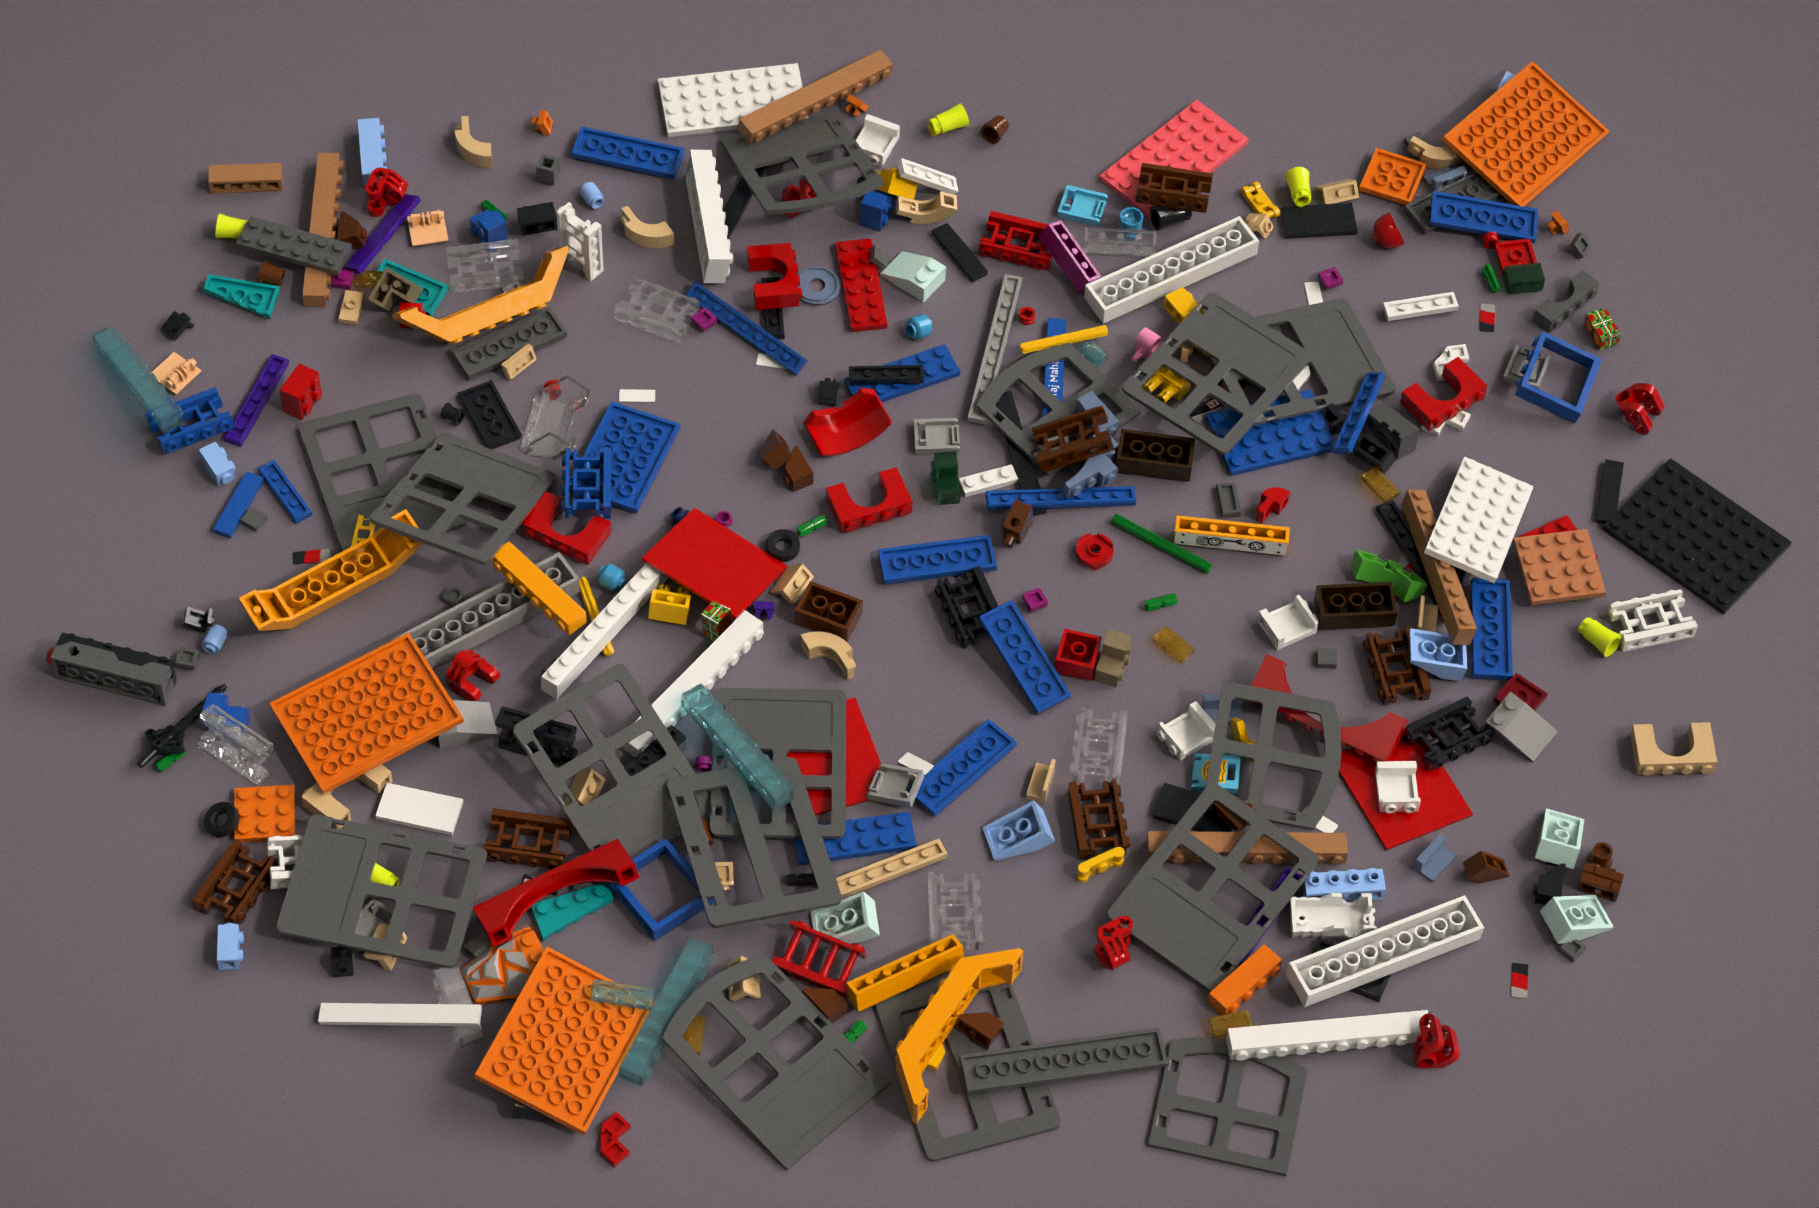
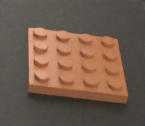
M1588 529L1514 538V548L1531 605L1605 596L1606 590Z

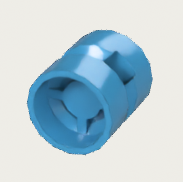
M1127 207L1120 213L1118 233L1126 241H1135L1141 236L1143 213L1139 209Z

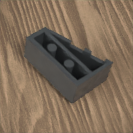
M1385 402L1371 408L1365 425L1386 448L1393 452L1395 459L1399 460L1414 452L1419 428Z

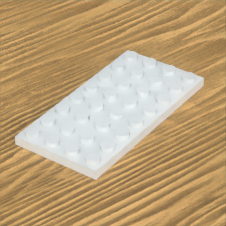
M798 63L658 79L668 137L737 130L740 118L803 88Z
M1464 457L1424 553L1495 584L1534 486Z

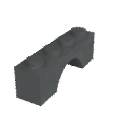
M1581 270L1570 280L1568 292L1571 297L1562 302L1546 300L1535 309L1533 321L1548 333L1553 329H1558L1566 318L1570 319L1578 308H1583L1586 301L1593 299L1597 295L1599 282L1584 270Z

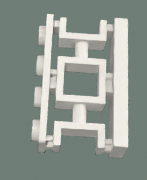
M568 202L557 211L559 247L568 246L567 260L571 261L574 259L583 266L585 277L592 281L603 272L601 225L598 222H594L591 225L589 220L583 222L575 216V209Z
M1670 590L1666 593L1651 594L1647 597H1636L1628 601H1616L1610 604L1607 615L1611 622L1621 620L1624 630L1619 632L1622 635L1620 644L1622 652L1695 637L1698 627L1696 621H1693L1692 616L1683 618L1679 610L1680 607L1684 606L1685 599L1682 598V590ZM1670 605L1671 611L1664 612L1663 606ZM1634 613L1635 619L1629 620L1627 614ZM1657 613L1660 623L1646 625L1643 615ZM1674 618L1677 624L1670 625L1668 619ZM1639 626L1641 632L1633 633L1632 627Z
M273 836L268 838V856H278L279 862L278 867H270L271 889L288 888L293 871H285L284 865L296 863L304 836ZM294 850V856L283 857V851Z

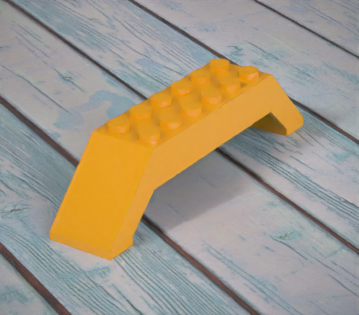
M568 246L557 247L542 253V262L532 282L439 320L418 312L417 307L404 309L392 314L394 320L440 342H448V344L458 343L463 340V336H475L480 333V329H492L496 327L495 323L497 322L498 324L506 323L513 320L512 316L520 317L530 313L529 309L537 310L545 307V303L552 298L569 251Z
M407 509L390 517L419 528ZM381 527L369 538L277 587L259 591L255 589L240 597L239 601L258 631L292 629L389 577L424 543Z
M1017 948L960 958L957 964L954 963L948 973L949 976L941 980L938 992L930 996L926 1009H922L917 1016L918 1021L915 1025H910L904 1041L900 1040L895 1049L897 1051L895 1057L896 1071L912 1122L915 1124L919 1122L928 1107L929 1089L924 1087L921 1074L954 1028L957 1017L964 1013L980 989L1004 983L1012 985L1022 969L1024 950Z

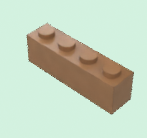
M282 163L209 165L208 183L210 194L283 191Z

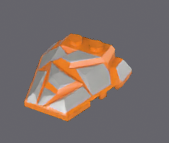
M528 924L514 928L511 933L512 939L496 947L491 946L478 958L475 957L460 969V973L475 1004L502 1002V999L514 998V1001H516L544 952L535 931Z

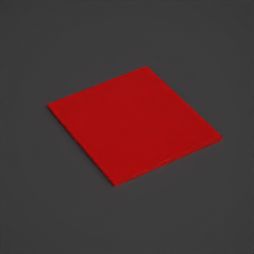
M695 507L641 559L708 603L715 601L730 608L732 618L735 620L788 567Z
M856 697L846 700V807L871 801L867 798V793L870 792V785L881 764ZM789 752L787 754V757L797 760L802 775L829 776L832 774L831 753ZM807 789L815 816L832 811V792L830 790Z
M1402 738L1390 761H1416L1418 798L1421 800L1418 812H1379L1375 779L1377 762L1371 760L1373 756L1367 753L1365 756L1354 752V747L1341 752L1339 774L1386 851L1473 816L1472 811L1444 766L1428 771L1426 769L1427 764L1422 762L1423 755L1426 752L1419 742L1410 746L1408 744L1409 741L1405 743Z

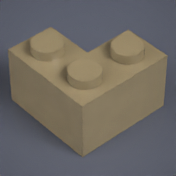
M386 267L368 299L380 307L391 311L399 296L410 303H415L423 288Z
M1109 629L1103 643L1102 655L1095 671V681L1117 687L1119 680L1123 681L1126 672L1124 667L1125 665L1129 666L1132 657L1130 654L1133 644H1130V635Z

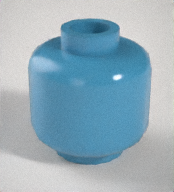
M918 314L906 321L905 332L913 340H920L931 334L932 321L926 315Z
M613 564L603 565L596 577L599 585L611 592H615L618 588L622 589L626 583L624 570Z

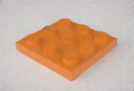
M1376 148L1360 184L1359 191L1407 205L1412 202L1427 164Z
M295 785L234 788V807L240 815L239 824L234 830L235 839L242 841V843L264 842L273 836L286 837L295 835Z

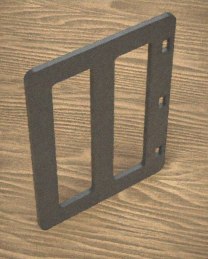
M787 757L676 777L668 781V793L708 923L711 927L732 926L837 906L841 903L842 895L796 759ZM776 778L782 780L817 890L788 896L782 894L750 795L749 783ZM721 788L728 790L762 897L761 901L735 906L728 905L696 804L695 793ZM683 798L684 806L679 807L676 799ZM698 848L700 855L694 857L692 849ZM714 898L716 906L709 907L707 899Z
M1004 983L982 988L977 992L976 995L986 992L990 994L998 1018L1004 1022L1002 1029L1009 1048L1020 1047L1026 1043L1034 1045L1012 985ZM939 984L894 995L876 1004V1011L895 1067L896 1046L900 1040L904 1041L907 1036L900 1016L904 1013L926 1008L930 996L938 992ZM1008 990L1011 999L1005 1000L1002 991ZM955 1028L951 1030L946 1039L978 1129L943 1138L928 1098L927 1110L915 1126L929 1161L936 1162L1053 1131L1060 1127L1061 1119L1048 1084L1023 1087L1033 1114L1005 1123L998 1122L988 1092L967 1095L959 1057L961 1054L974 1052L966 1035ZM1047 1098L1050 1107L1043 1108L1041 1099Z

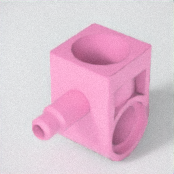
M1147 327L1142 329L1136 339L1135 354L1132 357V361L1136 362L1141 357L1147 360L1161 345L1162 337Z

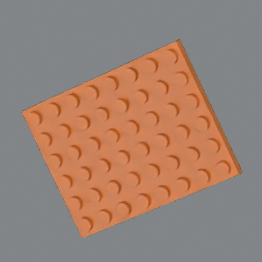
M1532 61L1444 135L1442 141L1512 205L1525 207L1604 139L1610 131Z
M409 632L269 703L272 711L323 794L464 722L463 716Z
M546 947L476 1071L474 1078L566 1127L585 1135L655 1003L565 955Z

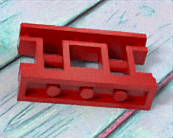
M990 211L986 230L993 232L991 239L982 237L979 244V254L1048 271L1052 255L1045 252L1046 246L1043 243L1034 242V238L1040 239L1039 236L1048 224ZM999 231H1006L1008 235L999 234ZM1012 237L1028 240L1026 248L1010 244ZM996 240L1005 242L1004 246L995 244ZM1034 249L1039 250L1040 252L1039 254L1031 253L1030 250Z

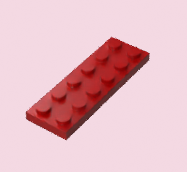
M871 238L835 242L851 332L887 329L888 326L877 267L870 261Z

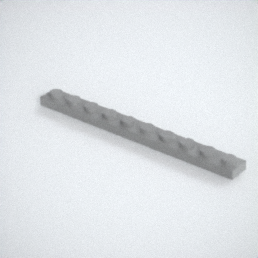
M1008 274L1004 276L967 422L986 425L987 417L976 406L985 390L999 375L1023 277Z

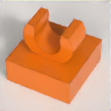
M851 94L846 99L850 103L847 105L846 111L850 113L855 108L853 113L855 117L860 115V110L866 112L869 108L866 103Z
M546 110L539 111V116L532 118L531 125H535L534 130L541 131L544 136L551 134L553 123L551 117Z
M1557 210L1551 214L1553 221L1547 224L1549 231L1552 234L1557 233L1559 230L1563 234L1570 231L1567 221Z

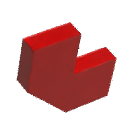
M617 1112L601 1124L600 1154L614 1168L630 1155V1151L617 1139L631 1128V1125Z

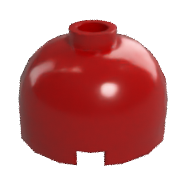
M1389 212L1375 221L1372 237L1376 244L1380 243L1386 249H1394L1404 245L1403 238Z

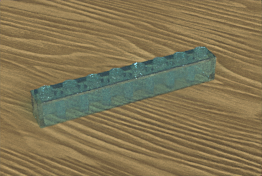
M111 325L92 334L96 349L160 430L165 433L182 425V416L184 414L181 407L175 405V401L170 394L167 395L163 384H159L155 374L149 372L147 364L141 362L138 353L132 351L130 343L124 341L122 333L116 331Z
M700 683L682 693L681 706L773 811L793 801L795 791L793 784L785 779L781 770L771 763L768 755L762 753L758 744L748 737L745 729L740 728L734 717L725 711L722 703L717 702L708 688L706 689Z
M690 937L620 1066L621 1078L643 1086L645 1080L650 1079L653 1072L652 1067L660 1061L663 1047H667L662 1041V1037L670 1021L688 997L697 990L698 982H702L705 977L707 965H711L714 960L713 945Z

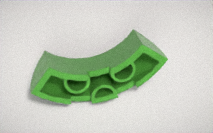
M1355 550L1352 559V572L1355 579L1370 583L1392 582L1394 594L1403 602H1411L1417 599L1426 589L1427 583L1414 572L1410 574L1403 570V565L1390 559L1386 562L1377 558L1378 555Z

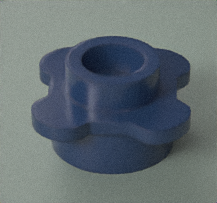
M682 507L676 508L670 514L672 519L670 523L678 524L690 511H684Z

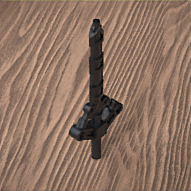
M227 685L218 686L210 693L224 694ZM206 698L200 701L175 726L168 725L162 730L148 729L145 732L151 750L137 762L138 767L143 768L156 755L182 754L185 752L183 745L184 731L202 715Z

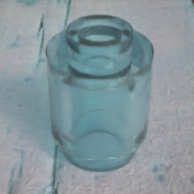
M1093 341L1086 342L1081 348V354L1094 366L1102 367L1108 360L1109 356L1106 354V351Z

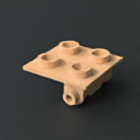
M427 211L426 215L421 212L422 215L419 213L407 216L412 246L449 241L444 211H433L431 214Z
M173 352L149 374V377L177 395L202 370L195 366L197 363L193 358L186 360Z

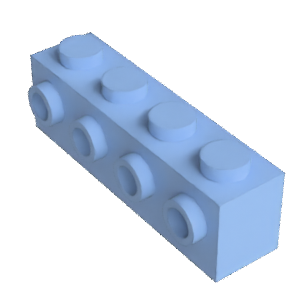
M379 118L358 119L363 186H366L374 169L379 167L387 169V166H383V163H387L386 152L382 153V149H386L385 138L381 139V136H384V125H380Z
M1375 868L1366 870L1350 869L1347 871L1331 870L1321 873L1312 871L1302 883L1303 897L1321 898L1330 893H1342L1343 900L1350 902L1357 900L1361 893H1371L1372 900H1384L1386 892L1383 869Z

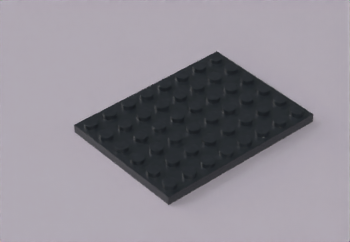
M1671 458L1602 528L1723 615L1777 561L1792 543L1789 539Z

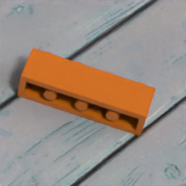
M1264 944L1209 993L1207 1003L1224 1018L1230 1013L1233 1015L1244 1001L1248 1002L1253 997L1257 989L1261 990L1268 982L1267 980L1271 977H1276L1280 973L1282 959Z

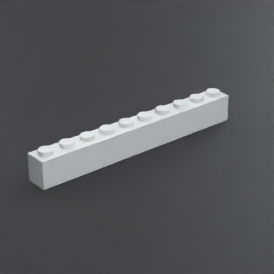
M646 563L541 676V690L558 699L605 648L607 643L617 635L651 598L653 589L658 590L659 585L663 584L669 577Z
M745 610L652 704L666 729L670 725L675 726L677 720L681 716H685L689 708L693 704H697L706 691L711 690L718 678L721 679L726 674L727 669L731 665L734 666L738 662L739 657L743 653H747L755 641H759L764 634L762 621ZM647 731L621 748L636 757L655 740V737L650 731Z
M1428 1010L1228 1028L1226 1042L1230 1060L1239 1061L1246 1060L1247 1058L1263 1059L1269 1056L1284 1057L1290 1054L1304 1055L1311 1052L1324 1053L1333 1050L1345 1051L1347 1049H1365L1375 1046L1381 1048L1396 1044L1402 1046L1407 1043H1415L1417 1036L1421 1034L1419 1027L1420 1018L1428 1013Z

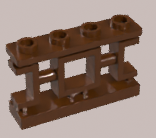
M1142 163L1139 183H1145L1147 186L1138 184L1135 202L1206 213L1209 195L1201 194V192L1210 193L1213 173ZM1165 187L1183 189V191L1165 189Z
M1103 406L1094 407L1032 428L1037 445H1045V450L1038 452L1036 456L1043 473L1114 450L1108 430L1100 431V425L1108 423V416ZM1094 425V427L1085 430L1086 426ZM1080 432L1081 439L1065 444V436ZM1092 435H1095V436H1096L1095 438H1091V439H1088V440H1087V437H1088V436H1092ZM1058 436V439L1050 441L1049 439ZM1060 446V449L1054 451L1051 450V448Z
M1412 625L1405 626L1403 631L1400 629L1396 630L1394 639L1380 640L1378 633L1372 635L1370 632L1367 633L1366 640H1363L1365 652L1368 651L1369 667H1372L1374 671L1373 681L1378 685V697L1380 700L1382 699L1384 706L1388 705L1389 702L1396 703L1397 694L1412 692L1414 700H1417L1419 697L1421 701L1429 700L1431 686L1426 670L1410 663L1409 630L1412 628ZM1404 642L1406 650L1395 651V648L1402 647ZM1387 649L1388 653L1380 654L1379 658L1377 650ZM1403 661L1405 670L1389 671L1387 662ZM1414 675L1416 682L1405 683V679H1412ZM1397 681L1398 685H1392L1388 690L1386 682Z
M1116 778L1111 779V782H1108V780L1104 781L1102 790L1085 791L1084 783L1077 785V781L1069 782L1068 798L1079 860L1087 859V855L1094 857L1095 848L1121 847L1125 851L1124 855H1126L1127 848H1130L1129 836L1125 835L1127 821L1122 818L1124 804L1119 800V797H1121V787L1117 785ZM1109 791H1111L1114 810L1112 809L1111 802H1100V799L1109 798ZM1079 793L1081 801L1092 800L1093 804L1084 805L1083 813L1081 811ZM1107 812L1109 823L1091 825L1090 814ZM1115 824H1117L1120 844H1118L1117 836L1106 837V833L1115 832ZM1084 827H1086L1087 835L1098 834V838L1089 840V847L1087 846Z
M493 808L490 826L491 830L499 832L496 842L486 841L484 849L487 852V859L493 862L504 861L514 865L525 864L530 867H546L551 870L564 864L565 852L557 851L559 839L570 840L572 824L568 818ZM505 827L515 828L514 835L504 833ZM544 832L554 833V840L543 839ZM520 834L538 836L536 847L518 845ZM502 841L512 842L511 849L501 848ZM541 847L552 848L551 855L540 853Z
M234 838L192 899L194 910L200 913L204 911L205 914H208L212 907H215L226 913L224 915L225 923L242 924L246 918V913L255 906L259 894L263 893L267 888L268 881L270 880V867H278L276 858L271 857L270 859V856L265 855L261 862L248 857L250 853L249 846H243L242 841ZM238 859L239 862L245 864L242 870L234 866ZM252 869L261 872L257 879L256 876L250 874ZM234 876L247 882L240 893L227 888V885ZM216 891L224 895L221 901L212 897ZM231 899L240 903L236 910L233 906L228 905Z

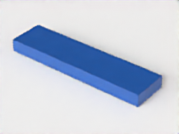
M275 460L258 468V472L264 477L265 482L295 524L312 516V511Z
M250 472L245 473L213 528L214 533L231 539L241 522L240 519L245 515L264 483V477Z

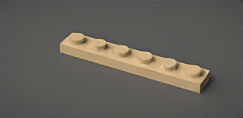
M938 838L837 877L836 880L842 899L946 859L948 854Z

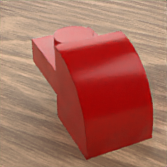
M1272 487L1263 491L1260 503L1256 508V521L1263 524L1272 512L1279 515L1289 503L1291 492L1280 487Z

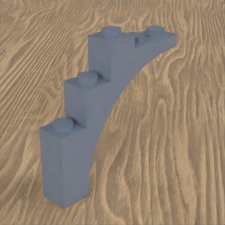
M1093 391L1077 399L1075 410L1077 413L1094 407L1103 406L1108 416V423L1100 425V431L1108 430L1114 450L1088 458L1084 467L1074 477L1065 482L1062 494L1066 499L1071 496H1077L1082 490L1087 487L1091 488L1096 483L1103 487L1106 484H1112L1116 480L1118 468L1111 460L1116 457L1119 444L1112 437L1118 431L1119 420ZM1093 424L1086 426L1087 429L1094 427ZM1095 435L1089 436L1090 439L1096 437Z

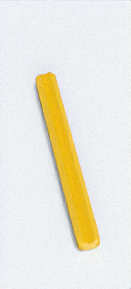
M1106 325L1028 341L1020 344L1021 353L1025 354L1056 345L1107 336L1108 329Z
M586 577L579 578L580 593L592 622L600 612ZM611 642L607 643L602 650L606 657L614 654Z

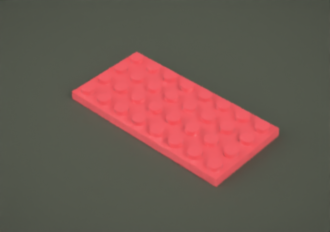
M1196 100L1100 175L1099 180L1151 220L1150 209L1156 205L1135 202L1138 184L1147 186L1145 183H1139L1142 163L1212 173L1246 146L1249 139L1200 101ZM1165 187V189L1183 191V189Z

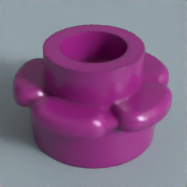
M720 511L715 516V521L726 528L733 523V519L727 511Z
M698 756L693 765L697 766L699 771H708L712 767L711 757Z

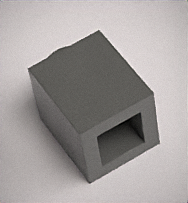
M541 155L536 167L537 181L551 185L555 184L560 173L559 158Z

